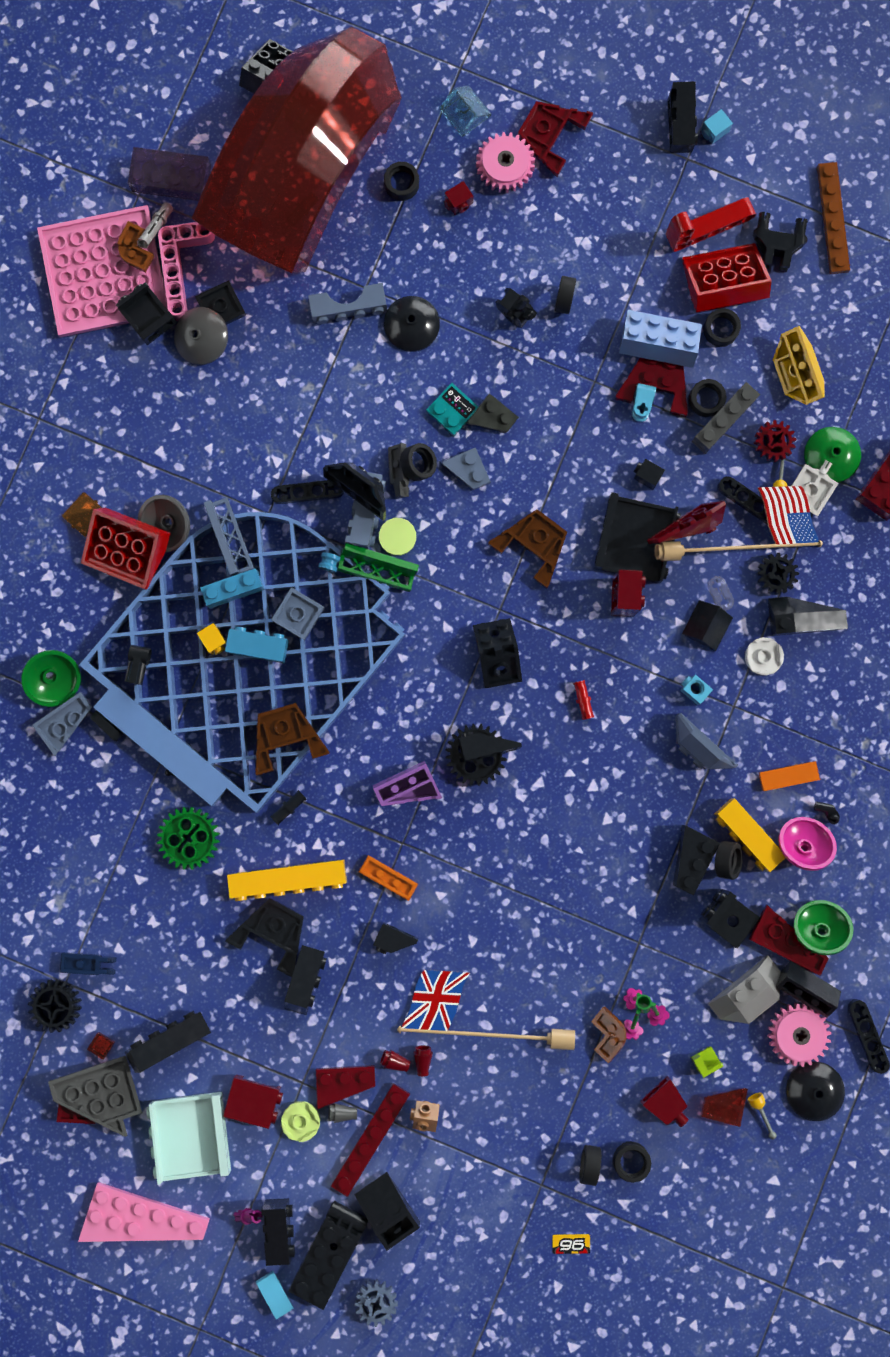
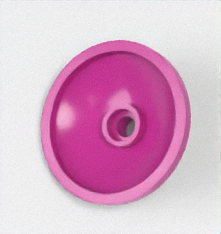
M808 817L793 818L784 824L779 833L778 841L781 852L790 863L798 868L809 871L821 870L827 867L835 858L837 845L833 834L824 824Z

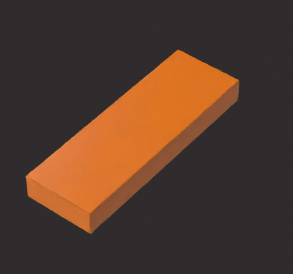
M816 761L759 772L762 791L820 780Z
M370 855L367 856L359 870V873L408 901L418 886V883Z

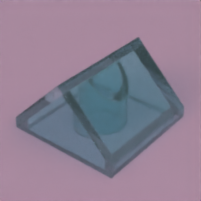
M470 86L454 88L440 106L442 113L462 137L492 115Z

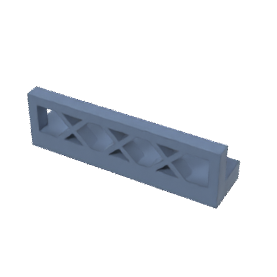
M226 497L215 502L211 500L203 502L230 575L234 576L254 569L228 498ZM226 504L228 510L225 516L217 514L215 507ZM226 521L234 525L231 534L223 530ZM232 539L240 541L241 546L238 552L230 549L229 545ZM239 556L245 558L249 566L238 570L236 562Z

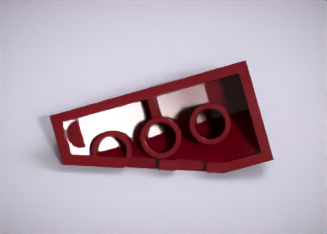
M725 501L700 504L648 539V544L661 543L701 533L708 534L715 531L716 526L723 521L726 507Z

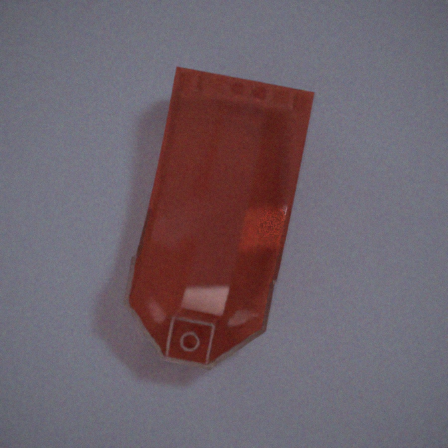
M351 26L305 44L286 56L263 81L234 125L214 164L192 219L219 238L252 256L290 273L306 272L322 234L347 184L379 132L386 134L402 99L395 80L396 77L387 54L386 45Z

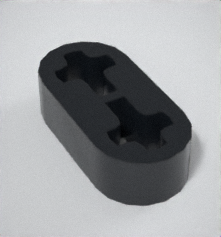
M97 710L90 716L92 721L114 741L117 742L123 735L114 724Z

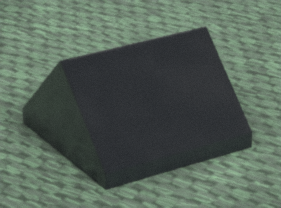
M699 600L682 634L716 651L733 617L720 606Z

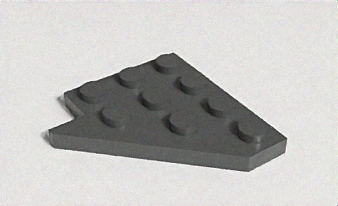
M126 1055L48 1081L54 1102L124 1137L128 1136L123 1119L142 1113Z

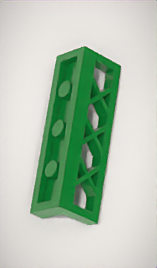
M345 543L341 551L337 571L367 578V580L373 579L390 587L410 592L419 565ZM344 558L351 559L356 566L352 568L344 567ZM369 565L373 572L369 574L364 573L361 566ZM382 570L388 571L391 577L384 579L379 572ZM401 575L408 577V584H401L397 577Z

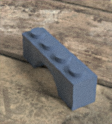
M383 283L364 286L361 296L356 301L348 304L334 301L327 292L308 295L313 323L326 324L330 320L343 321L347 317L353 316L361 318L365 314L370 313L379 315L387 311Z

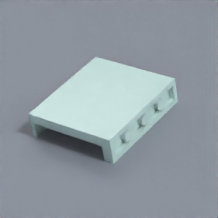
M222 1092L154 1100L149 1104L146 1113L147 1118L151 1121L149 1138L153 1140L151 1157L155 1159L153 1176L154 1179H157V1185L169 1180L214 1174L228 1176L230 1174L231 1164L225 1117H223L224 1103Z

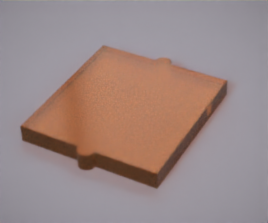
M83 492L62 517L71 524L73 529L76 528L86 537L93 509L102 507L98 504L97 500H93Z

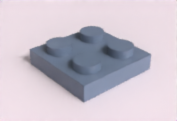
M291 587L271 621L305 641L325 607Z

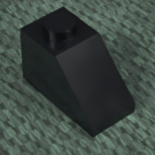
M383 922L373 945L376 946L375 950L383 954L387 952L393 953L417 944L419 938Z

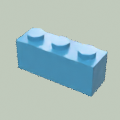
M256 568L200 587L206 606L210 609L265 590Z
M235 626V629H229L225 652L233 655L285 663L288 640L282 634L273 633V636L265 635L264 631L254 630L251 633L246 632V628Z

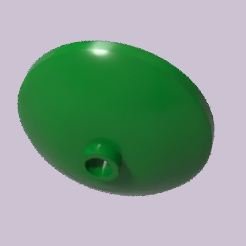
M826 427L818 430L809 438L804 449L805 464L819 470L825 460L831 462L832 465L826 474L832 480L839 483L850 478L858 469L861 462V448L856 438L847 430L839 427ZM834 449L839 451L838 455L834 454Z
M46 650L35 654L27 661L21 675L22 687L28 698L36 704L46 707L62 705L74 697L81 682V673L77 663L71 656L58 650ZM49 672L53 673L50 678L46 677V674Z
M815 900L804 904L796 913L793 923L798 941L806 949L819 955H834L842 952L850 944L854 932L853 923L848 913L839 905L826 900Z

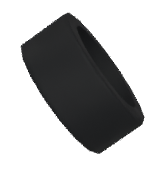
M398 161L391 164L384 174V187L387 194L398 201L411 199L419 189L417 169L407 162ZM398 172H406L413 179L412 186L407 190L398 191L391 185L392 176Z
M561 276L555 312L570 313L576 278Z
M719 308L714 310L704 323V336L714 346H728L738 337L741 330V321L738 315L730 309ZM718 317L728 319L733 325L731 335L726 338L717 337L711 330L712 322Z
M701 380L695 384L690 392L689 405L693 412L699 416H714L725 405L726 391L722 384L716 380ZM708 387L716 391L719 399L715 407L706 409L698 404L696 397L702 388Z
M417 443L403 450L400 456V466L407 478L412 481H421L435 473L437 459L429 446ZM413 452L419 453L424 461L423 473L414 467L412 460Z
M723 841L718 846L716 852L715 871L720 878L734 880L741 871L743 862L742 848L739 843Z
M625 1142L618 1146L614 1152L613 1165L615 1171L620 1178L627 1182H640L647 1177L651 1170L650 1155L645 1147L637 1142ZM630 1150L639 1152L644 1161L641 1170L633 1174L624 1171L620 1163L623 1154Z
M584 1146L579 1173L581 1184L597 1185L602 1159L600 1147Z

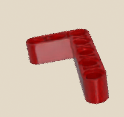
M748 197L693 220H690L687 212H681L671 219L665 235L673 252H676L748 222L756 216V212Z

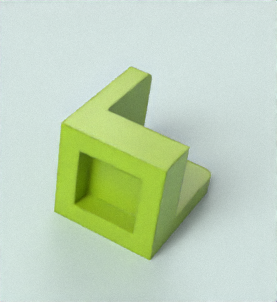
M711 1046L691 1056L693 1063L703 1078L723 1067L722 1062L718 1059Z

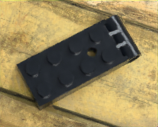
M334 1200L288 1292L324 1310L368 1223L367 1217ZM331 1243H336L337 1247H332Z

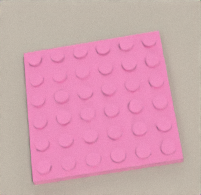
M148 205L37 228L59 337L128 324L129 322L119 311L116 304L121 297L128 296L137 285L144 284L145 282L168 310L155 237L148 248L144 249L154 255L146 273L127 264L121 258L117 245L118 239L128 221L144 229L150 224L152 220Z

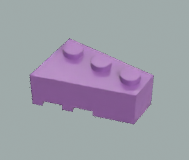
M425 761L373 785V790L381 806L442 799Z

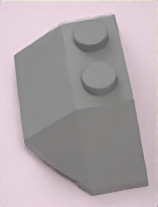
M767 955L707 1004L720 1020L750 1024L779 1000L780 989L776 986L780 970Z

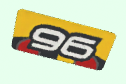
M553 1235V1253H590V1235Z

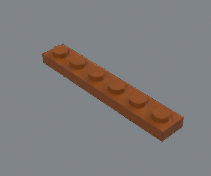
M837 162L820 163L817 165L829 272L830 274L848 273L850 271Z

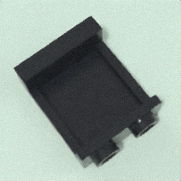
M146 282L137 285L132 293L121 297L116 304L119 311L146 345H149L177 323L173 315L165 308Z

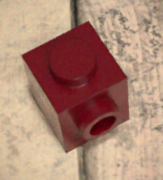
M462 181L445 192L443 202L447 210H452L454 215L459 212H465L473 204L474 196L465 182Z

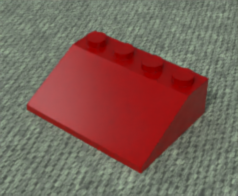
M755 243L682 257L691 300L696 312L770 298L772 280Z
M106 507L93 509L81 564L146 590L166 552L170 532Z

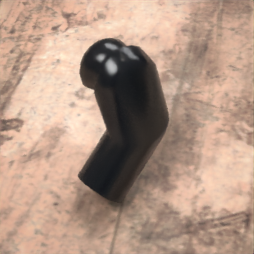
M815 802L814 811L823 812L828 821L833 825L839 822L840 815L834 805Z

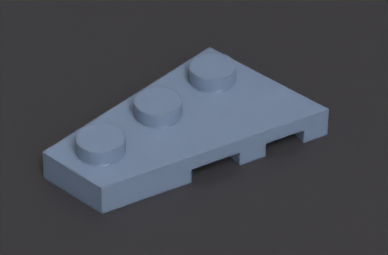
M79 692L32 726L53 755L56 756L91 710L92 706L83 693Z

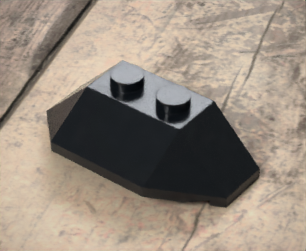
M344 462L324 466L323 475L327 480L384 521L386 519L384 490L382 482L378 478L371 477L363 467L356 466L354 463Z

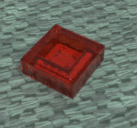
M98 1032L87 1050L104 1060L115 1042L101 1032Z

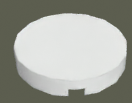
M762 637L748 645L745 651V661L752 672L767 676L775 673L783 664L784 653L782 647L771 638Z

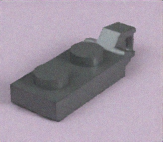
M404 443L388 447L390 484L393 485L395 497L398 498L409 497V478L405 476L400 466V456L406 448Z

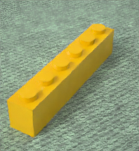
M345 860L227 875L229 897L235 898V901L247 900V896L254 895L255 899L265 898L268 893H274V896L285 895V891L293 890V894L304 893V889L312 888V891L324 890V886L330 885L332 889L343 888V884L347 883Z

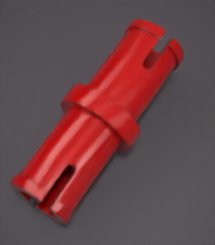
M585 680L573 683L578 699L576 703H579L582 720L593 718L594 715L590 703L592 699L591 696H588Z

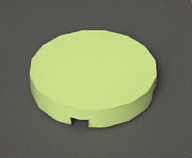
M392 518L381 526L379 542L387 553L402 556L414 548L416 531L408 520Z
M297 1101L290 1104L282 1115V1130L293 1141L305 1142L310 1140L319 1129L320 1115L318 1110L306 1101Z

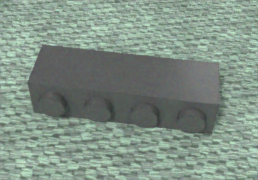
M746 382L694 437L692 443L706 454L757 400L760 394Z

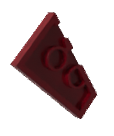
M375 1065L316 1068L318 1109L375 1087Z

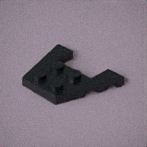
M269 898L225 942L241 950L250 932L260 936L286 951L277 970L292 977L296 966L304 916Z

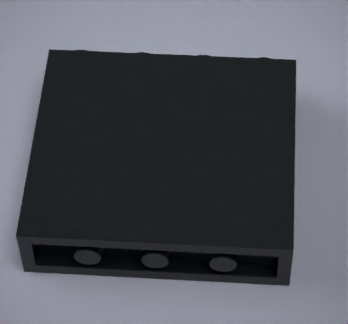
M611 492L593 569L614 574L618 570L643 571L642 576L646 577V581L660 584L668 575L667 561L657 560L655 557V545L660 543L648 544L647 540L680 518V513H678L679 507L676 506L673 509L619 497L618 493Z

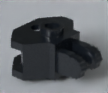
M506 288L504 290V298L502 300L497 299L495 302L496 307L508 321L522 328L528 320H532L536 316L537 312L529 304L530 301L526 296L519 295L511 288Z

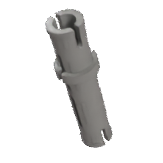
M164 202L159 211L153 214L152 221L137 240L141 248H148L160 228L165 226L167 218L173 212L171 204Z

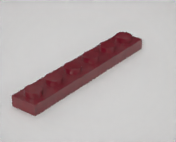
M393 1083L332 1182L331 1187L348 1197L410 1096L408 1091Z

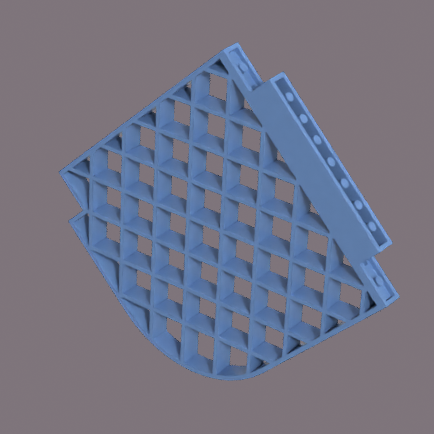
M246 512L234 514L237 522L256 520L258 553H251L249 556L251 560H259L260 577L265 590L256 593L262 592L264 619L237 622L235 600L229 602L231 622L215 625L219 630L235 629V626L252 627L265 625V635L271 636L270 625L276 623L271 621L272 618L269 615L268 592L290 590L292 587L301 593L303 588L329 586L331 613L321 614L318 620L332 619L334 646L306 649L305 641L300 638L301 649L288 650L286 652V656L301 655L304 683L276 685L274 662L268 661L270 686L242 689L240 661L254 660L256 658L239 655L206 658V648L199 636L200 659L173 661L171 634L199 632L211 625L203 624L201 598L204 597L200 588L199 565L226 563L224 556L198 558L197 542L214 531L211 523L187 538L153 577L148 589H143L79 665L108 689L93 708L208 804L215 806L226 791L229 790L253 811L259 813L309 753L310 748L307 744L302 751L284 753L281 752V747L277 748L276 753L269 754L270 758H276L277 782L272 788L251 790L249 760H256V755L248 756L246 727L257 726L258 721L245 722L243 694L270 691L273 710L278 708L276 691L304 688L307 715L305 717L313 727L312 721L328 719L317 732L321 738L405 637V633H403L405 629L398 623L392 624L388 620L390 617L382 610L380 612L377 611L391 595L390 591H388L390 587L387 584L379 583L373 579L367 580V578L363 577L333 579V573L327 571L328 580L300 582L298 556L334 552L340 557L343 548L339 545L333 546L312 528L292 518L274 513ZM261 520H272L289 524L292 550L264 552ZM226 521L223 530L229 534L228 525L232 523ZM295 527L309 533L325 546L297 549ZM191 548V559L180 560ZM239 556L237 562L247 561V560H246L245 558ZM292 557L295 583L267 585L265 559ZM344 558V561L349 566H356L351 559ZM226 564V574L227 578H229L232 576L230 575V572ZM192 566L194 592L168 595L166 575L172 568ZM366 569V570L364 571V573H368V574H369V573H371V571H369L368 569ZM367 581L384 593L371 609H369ZM362 583L365 610L336 612L334 585ZM160 584L161 595L149 597V595ZM195 599L197 626L170 628L168 601ZM161 602L163 629L137 631L136 611L145 603ZM370 615H375L398 634L395 640L372 642ZM365 616L368 643L339 646L337 618ZM129 620L130 632L118 633ZM164 635L166 662L148 664L146 670L167 668L169 696L143 698L142 685L134 684V699L106 676L108 673L127 672L128 666L107 668L105 647L111 640L130 638L131 645L138 646V637ZM388 647L374 664L373 648ZM368 649L370 670L364 677L342 679L340 651ZM335 652L337 680L309 682L306 654ZM97 657L99 669L92 664ZM234 661L236 689L209 692L207 664ZM200 665L203 692L176 695L174 667ZM358 683L344 700L343 684ZM338 685L340 706L333 714L312 716L309 688ZM237 695L239 723L212 725L210 697ZM203 698L205 726L179 729L176 700ZM169 701L172 729L168 728L144 708L142 704ZM240 728L242 757L215 759L212 730ZM206 731L208 760L180 738L178 734ZM297 756L283 773L282 757ZM242 761L245 791L216 768L214 764ZM267 792L259 803L250 796L255 793Z

